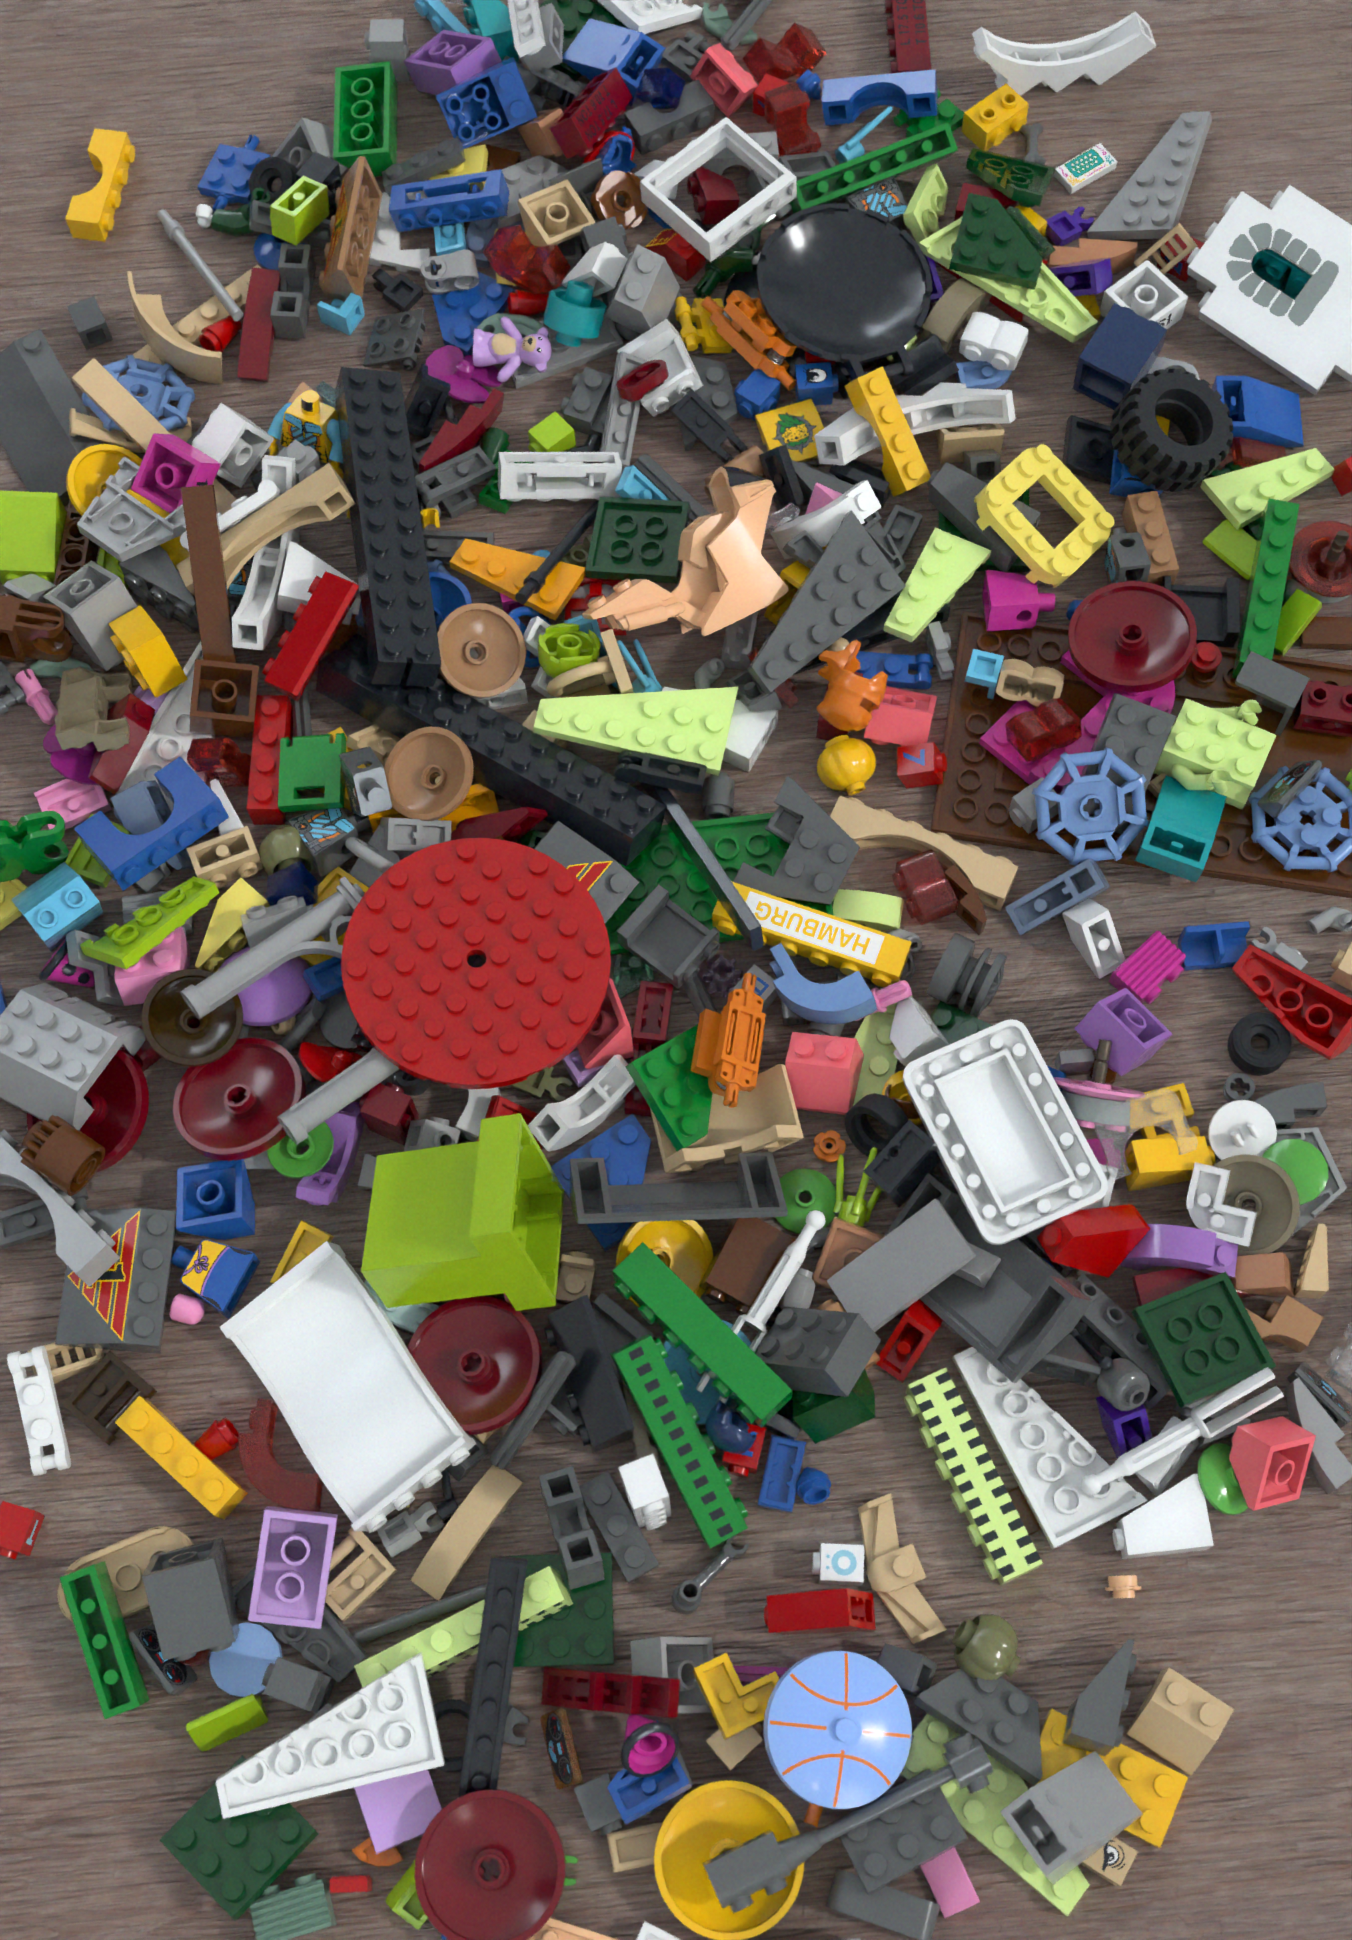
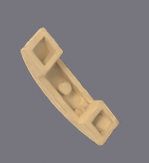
M492 1465L443 1528L420 1563L411 1581L436 1600H441L461 1573L459 1570L498 1515L505 1511L524 1483L505 1469Z

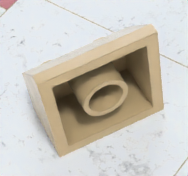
M1168 1667L1160 1671L1126 1734L1181 1771L1192 1776L1217 1742L1234 1709Z

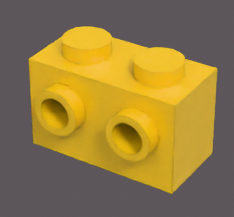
M1006 83L964 112L962 133L981 150L987 151L991 147L1001 144L1005 137L1014 131H1019L1021 126L1026 124L1029 103Z

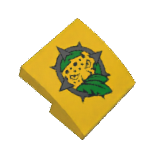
M812 399L755 415L763 445L766 444L768 451L786 445L791 460L805 462L818 458L814 435L824 429V426Z

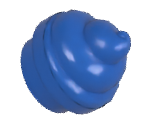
M809 69L805 71L794 83L797 90L796 94L800 98L819 100L821 98V87L819 86L821 79L816 72L812 73Z
M805 1467L796 1482V1491L806 1504H819L829 1497L831 1482L825 1472L819 1471L816 1468Z

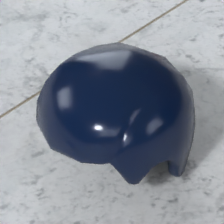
M721 1400L715 1404L706 1418L705 1427L708 1437L719 1449L733 1454H742L753 1446L757 1436L755 1434L752 1436L748 1433L749 1426Z

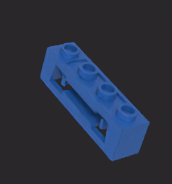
M501 169L394 185L391 188L389 213L398 232L505 217L508 211L509 188ZM485 182L483 190H480L477 184L472 186L471 192L470 183ZM424 190L427 198L421 199V194L416 193L415 200H409L406 193Z

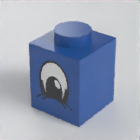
M831 363L795 365L794 379L797 382L795 386L796 402L812 399L815 406L832 404L833 392H838L837 374H832Z

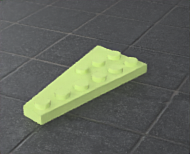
M738 687L540 699L533 733L619 753L625 750L639 753L646 752L703 764L707 767L706 773L719 776Z

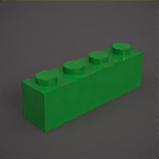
M105 1561L60 1577L104 1719L129 1711L148 1702L150 1699Z

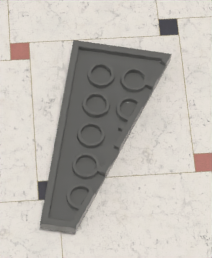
M852 510L841 521L840 527L827 543L826 549L813 565L792 598L791 604L778 620V624L770 637L766 639L748 667V671L766 695L906 587Z

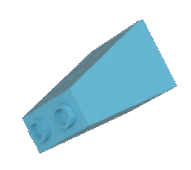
M65 862L11 899L50 951L63 943L67 933L73 930L80 931L104 914L99 900L80 875Z

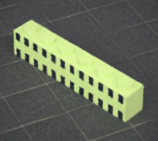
M946 1367L908 1384L906 1388L907 1396L903 1397L906 1407L911 1416H918L923 1426L919 1429L920 1435L926 1447H933L939 1459L935 1461V1465L943 1481L949 1479L954 1490L951 1493L952 1501L959 1513L965 1512L970 1525L967 1526L968 1534L976 1547L981 1545L987 1557L983 1560V1564L989 1577L992 1580L997 1578L1001 1586L1041 1566L1043 1562Z
M548 1566L525 1578L518 1632L573 1604L560 1572L553 1567ZM485 1599L355 1665L354 1667L362 1688L420 1652L423 1655L427 1678L478 1653Z

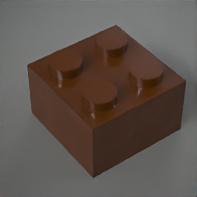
M195 659L190 707V732L253 738L259 665Z

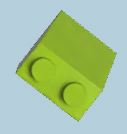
M0 491V581L3 585L6 581L28 574H36L54 584L67 511L58 493Z

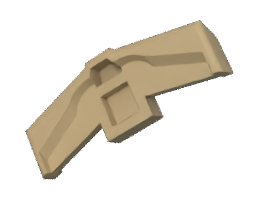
M74 408L70 409V436L80 435L123 447L133 453H144L125 432L114 429L108 431L103 427V422L99 418L75 412ZM187 417V425L182 429L174 428L168 430V432L187 442L192 437L191 418Z
M892 1494L884 1495L858 1507L867 1566L866 1576L872 1591L878 1594L913 1644L947 1631L946 1627L914 1585V1583L922 1581L927 1577L913 1543L899 1548Z

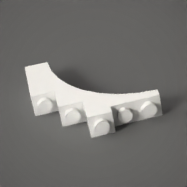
M1136 12L1094 34L1053 44L1012 42L993 35L983 27L972 33L976 45L973 48L974 52L981 62L986 61L996 73L995 83L998 89L1007 83L1020 96L1040 82L1044 86L1049 85L1053 90L1059 92L1082 75L1086 79L1091 78L1098 85H1101L1156 47L1149 24Z
M940 382L923 396L896 395L913 435L963 425L1010 424L1016 419L1012 390L966 388V383ZM854 407L814 435L819 464L846 465L858 456L881 446L870 423L861 415L856 414Z
M265 455L262 458V481H273L279 488L281 495L296 485L295 458ZM299 527L273 539L254 554L244 595L232 617L233 647L264 650L282 625V610H277L278 593L289 542L297 544L300 542Z

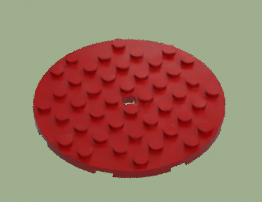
M464 838L438 843L414 852L386 870L371 885L356 906L348 923L342 948L341 971L349 1008L368 1041L388 1061L419 1079H428L447 1084L451 1088L491 1089L525 1081L528 1076L538 1073L547 1067L551 1068L569 1055L581 1043L601 1011L607 987L609 986L611 956L608 932L595 900L576 876L562 864L544 853L519 843L491 838ZM484 955L486 962L483 966L475 968L467 963L468 957Z

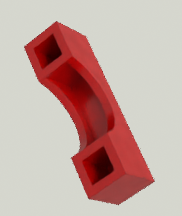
M257 695L246 808L254 825H285L286 812H282L278 807L280 741L282 737H289L292 740L293 735L292 705L288 695Z

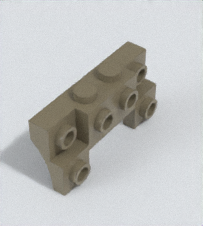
M80 666L62 672L59 700H56L58 714L54 716L56 725L55 735L62 750L72 747L82 748L90 742H94L98 752L107 749L117 750L125 744H129L130 726L126 717L107 720L108 703H117L129 693L132 694L133 679L129 671L116 674H102Z

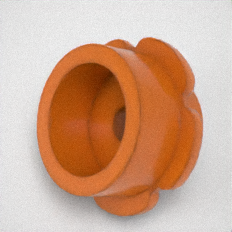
M828 1130L826 1133L820 1132L813 1141L815 1147H813L815 1156L829 1163L837 1161L839 1154H844L846 1149L845 1141L841 1140V1135L833 1130ZM826 1144H832V1148L828 1149Z

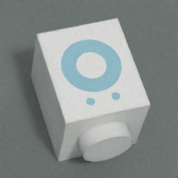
M821 1543L820 1553L813 1552L812 1574L819 1575V1584L862 1586L864 1582V1545Z

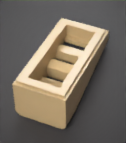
M1179 223L1134 263L1137 267L1146 260L1153 264L1149 259L1152 255L1162 267L1160 272L1165 274L1198 245ZM1176 233L1187 245L1186 249L1183 250L1173 238ZM1168 241L1179 255L1175 257L1165 243ZM1159 248H1160V249L1162 250V252L1166 255V257L1170 260V262H1169L1168 264L1164 261V259H1163V258L1160 256V254L1157 252V250H1158Z
M1318 1224L1309 1235L1294 1290L1296 1298L1320 1299L1329 1290L1327 1226L1325 1224Z
M55 1342L44 1346L47 1351L54 1384L97 1366L104 1358L102 1349L90 1348L92 1357L86 1359L82 1347L55 1345ZM73 1348L78 1358V1362L72 1363L68 1350ZM61 1354L65 1365L58 1368L55 1356ZM30 1366L33 1375H37L36 1367Z

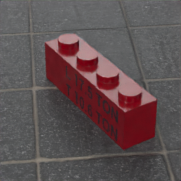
M884 0L885 14H890V17L886 19V34L892 37V39L888 40V57H893V61H890V74L932 70L925 0Z
M617 67L595 76L549 128L566 159L575 155L581 158L589 154L594 149L592 145L605 136L603 132L616 123L614 119L627 110L625 106L633 97Z

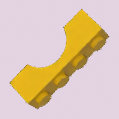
M94 128L87 151L94 170L101 173L102 177L99 183L90 191L72 196L65 220L73 238L105 242L108 232L113 229V216L116 208H119L121 203L122 187L127 184L128 168L130 163L134 162L135 148L131 145L127 132Z
M883 366L845 385L856 414L861 415L870 423L879 439L883 453V466L881 470L886 481L889 482V488L893 497L929 481L931 475Z
M139 1396L115 1422L214 1516L225 1520L248 1494L229 1474L194 1446L159 1409L143 1397Z

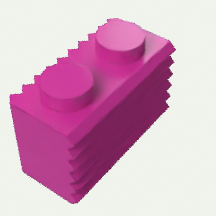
M1157 930L1113 971L1108 982L1118 991L1127 988L1141 1003L1145 1001L1151 1004L1162 992V989L1159 987L1166 980L1173 983L1184 971L1182 964L1186 955Z

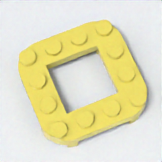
M1044 444L1023 451L974 498L980 516L976 521L982 531L989 525L1031 569L1025 577L1033 584L1039 580L1053 585L1054 588L1061 585L1107 541L1110 536L1111 527L1114 526L1113 516L1106 512L1091 492L1084 487L1072 472L1052 454L1051 449ZM1036 481L1048 491L1078 524L1055 548L1046 541L1012 504Z

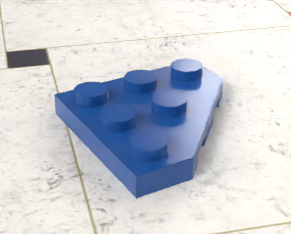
M479 271V284L474 288L447 292L441 295L432 294L444 346L453 345L458 347L464 357L473 354L474 329H477L486 318L497 313H503L508 307V293L515 292L513 288L505 284H498L495 279Z
M631 1114L552 1165L551 1168L569 1200L570 1159L604 1158L608 1186L643 1184L652 1144L651 1139L634 1114ZM635 1222L586 1225L605 1252L621 1242L627 1230Z

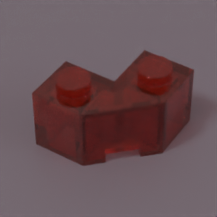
M794 23L777 44L759 38L743 57V61L758 83L761 82L766 73L785 81V79L795 75L800 77L808 69L812 71L827 52L811 29Z
M796 81L765 92L764 113L767 124H772L774 132L776 131L779 157L819 152L821 148V140L818 133L813 132L807 123V109L810 108L809 97L805 91H801Z
M520 225L499 228L483 251L499 276L533 294L546 293L557 289L571 268L556 244L534 248Z

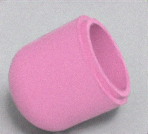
M179 1293L172 1301L169 1313L171 1320L189 1325L197 1324L204 1315V1304L199 1298Z

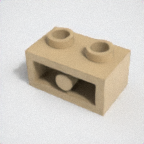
M248 826L187 848L197 877L215 882L218 889L224 887L229 881L240 877H251L258 870L263 869L259 851Z

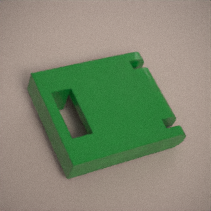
M344 733L336 734L335 743H333L332 734L293 737V745H291L289 737L281 738L278 807L282 812L344 808L345 780L339 754L346 753V737ZM325 788L324 797L301 799V795L296 791Z

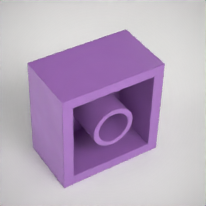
M1127 988L1098 1001L1074 1028L1081 1035L1082 1041L1095 1051H1097L1099 1039L1112 1041L1109 1061H1107L1108 1068L1117 1072L1120 1076L1149 1061L1173 1035Z

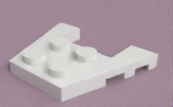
M424 190L406 193L409 200H415L416 193L421 194V199L427 198ZM383 192L369 265L380 267L381 264L394 266L397 271L405 273L408 270L417 271L422 276L421 264L426 258L431 257L429 248L401 250L400 232L397 231L389 213L390 197L387 192Z

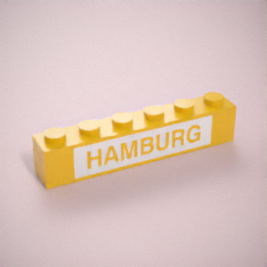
M732 882L761 924L763 946L765 944L776 946L782 943L789 956H796V954L809 958V961L815 965L823 967L830 965L839 968L843 974L848 976L859 970L862 977L871 979L872 983L885 988L900 981L910 954L911 941ZM718 900L712 913L713 926L727 935H734L735 933L742 935Z

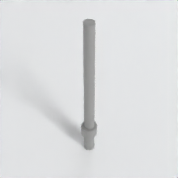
M165 209L159 210L157 217L164 225V231L167 236L178 244L235 321H240L244 316L243 312L184 235L183 227L177 220H173Z

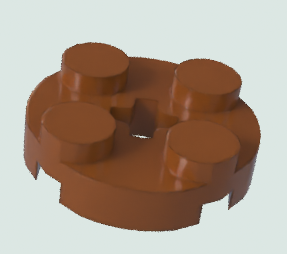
M618 170L604 175L598 181L595 191L591 195V203L595 207L596 214L601 221L615 216L617 224L621 223L624 230H629L638 226L644 220L648 208L645 209L646 204L641 199V180L639 177L631 172L625 173ZM623 195L625 197L623 201L624 208L617 204L616 196Z

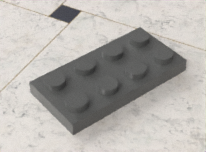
M1114 693L1091 752L1104 750L1105 747L1113 749V753L1139 775H1144L1146 778L1144 783L1146 792L1176 716ZM1099 764L1085 765L1081 775L1097 774ZM1109 769L1106 777L1115 785L1120 787L1126 782L1114 770ZM1132 792L1124 794L1126 813L1133 814ZM1093 798L1088 799L1087 804L1083 806V811H1087L1089 816H1093L1094 810L1099 809L1100 805L1099 803H1094ZM1124 820L1113 831L1122 834L1130 823Z

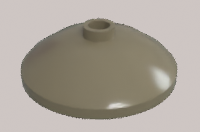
M1249 1154L1231 1156L1213 1165L1214 1167L1231 1170L1223 1204L1245 1209L1243 1204L1246 1199H1252L1256 1204L1254 1212H1257L1250 1246L1238 1244L1237 1256L1267 1254L1284 1245L1293 1234L1300 1216L1299 1194L1287 1172L1267 1158Z

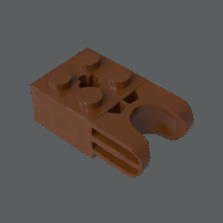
M9 594L0 595V659L24 663L25 657L51 662L67 660L71 656L74 646L69 634L63 630L65 617L62 610L53 604L23 600Z

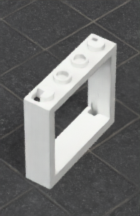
M725 117L715 126H711L699 138L689 142L675 156L669 157L656 170L648 173L640 181L641 199L670 227L712 262L796 198L797 177L731 120ZM727 147L770 185L706 233L663 194Z

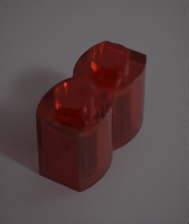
M1061 698L1045 701L1033 711H1026L1015 715L1005 724L1007 741L1026 762L1041 759L1053 749L1066 747L1082 736L1081 719Z
M229 738L192 739L187 753V761L196 772L204 773L209 782L214 779L218 780L222 788L249 786L251 756L247 753H241L233 740Z
M932 849L896 862L895 873L892 874L893 881L899 892L903 891L908 898L905 904L912 919L916 918L920 925H924L957 911L958 901Z

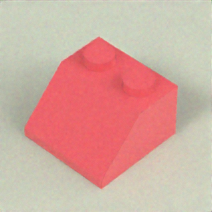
M720 43L709 47L704 52L689 76L693 81L697 79L700 81L715 102V105L727 118L752 96L758 86L752 75L745 71L735 61L732 53L725 50Z
M886 686L884 699L881 701L879 709L871 712L873 718L865 728L864 738H869L872 743L878 745L894 743L901 745V747L927 743L937 696Z
M792 1032L785 1067L797 1110L846 1115L853 1107L864 1054L856 1038Z
M1283 1416L1237 1426L1236 1432L1232 1437L1233 1445L1229 1460L1248 1508L1255 1511L1299 1499L1316 1435Z

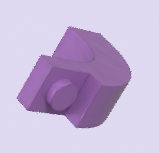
M353 1101L325 1121L333 1134L334 1147L332 1155L320 1171L302 1178L297 1185L295 1198L306 1200L312 1205H329L330 1202L337 1203L350 1178L361 1140L364 1118L360 1112L359 1102Z
M1148 1224L1150 1230L1120 1264V1266L1137 1271L1156 1266H1172L1192 1269L1214 1276L1226 1272L1229 1278H1234L1238 1244L1216 1238V1233L1207 1230L1178 1225Z

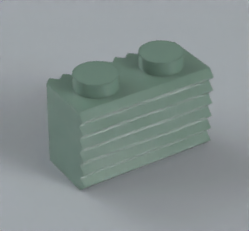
M316 1873L294 1879L295 1887L281 1891L280 1885L268 1887L258 1897L259 1899L250 1906L256 1939L289 1940L337 1925L327 1878L317 1880Z

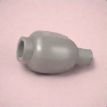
M803 1268L798 1269L779 1301V1307L782 1310L784 1307L809 1309L815 1291V1283L812 1280L813 1272Z

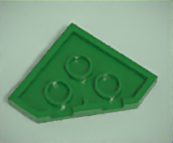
M698 1024L625 1066L676 1151L690 1146L708 1133L713 1093L708 1086V1077L691 1071Z

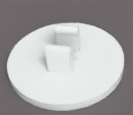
M1235 1100L1226 1103L1215 1112L1208 1128L1210 1146L1220 1160L1245 1154L1262 1157L1267 1149L1276 1142L1277 1136L1276 1125L1271 1114L1263 1106L1250 1100Z

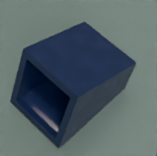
M1114 303L1078 358L1073 390L1115 410L1119 402L1133 386L1148 374L1163 347L1167 329L1156 321L1148 320L1136 314L1128 307H1122Z

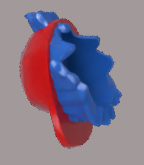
M623 126L621 131L605 132V136L592 145L594 149L586 156L583 162L584 164L601 158L603 176L618 170L625 173L631 172L637 167V164L632 162L635 146L631 129Z

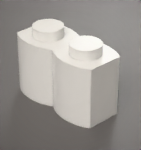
M973 312L960 339L959 353L971 361H987L999 370H1015L1027 343L1029 330L1014 322L1000 321L992 315Z

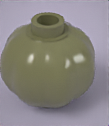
M280 825L262 840L259 846L260 862L263 870L271 878L292 884L302 881L314 870L312 865L314 858L303 844L299 831L295 827Z
M981 1614L975 1616L972 1621L966 1618L959 1625L952 1638V1643L956 1645L954 1658L958 1668L963 1669L966 1674L974 1679L978 1677L984 1680H994L1004 1674L1010 1677L1019 1666L1021 1658L1016 1655L1018 1644L1016 1632L1012 1625L1000 1616Z

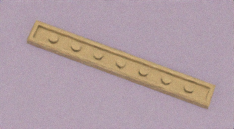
M95 358L89 361L72 377V381L145 453L153 433L170 434ZM215 478L212 485H214L217 513L224 514L232 509L231 504L237 499Z

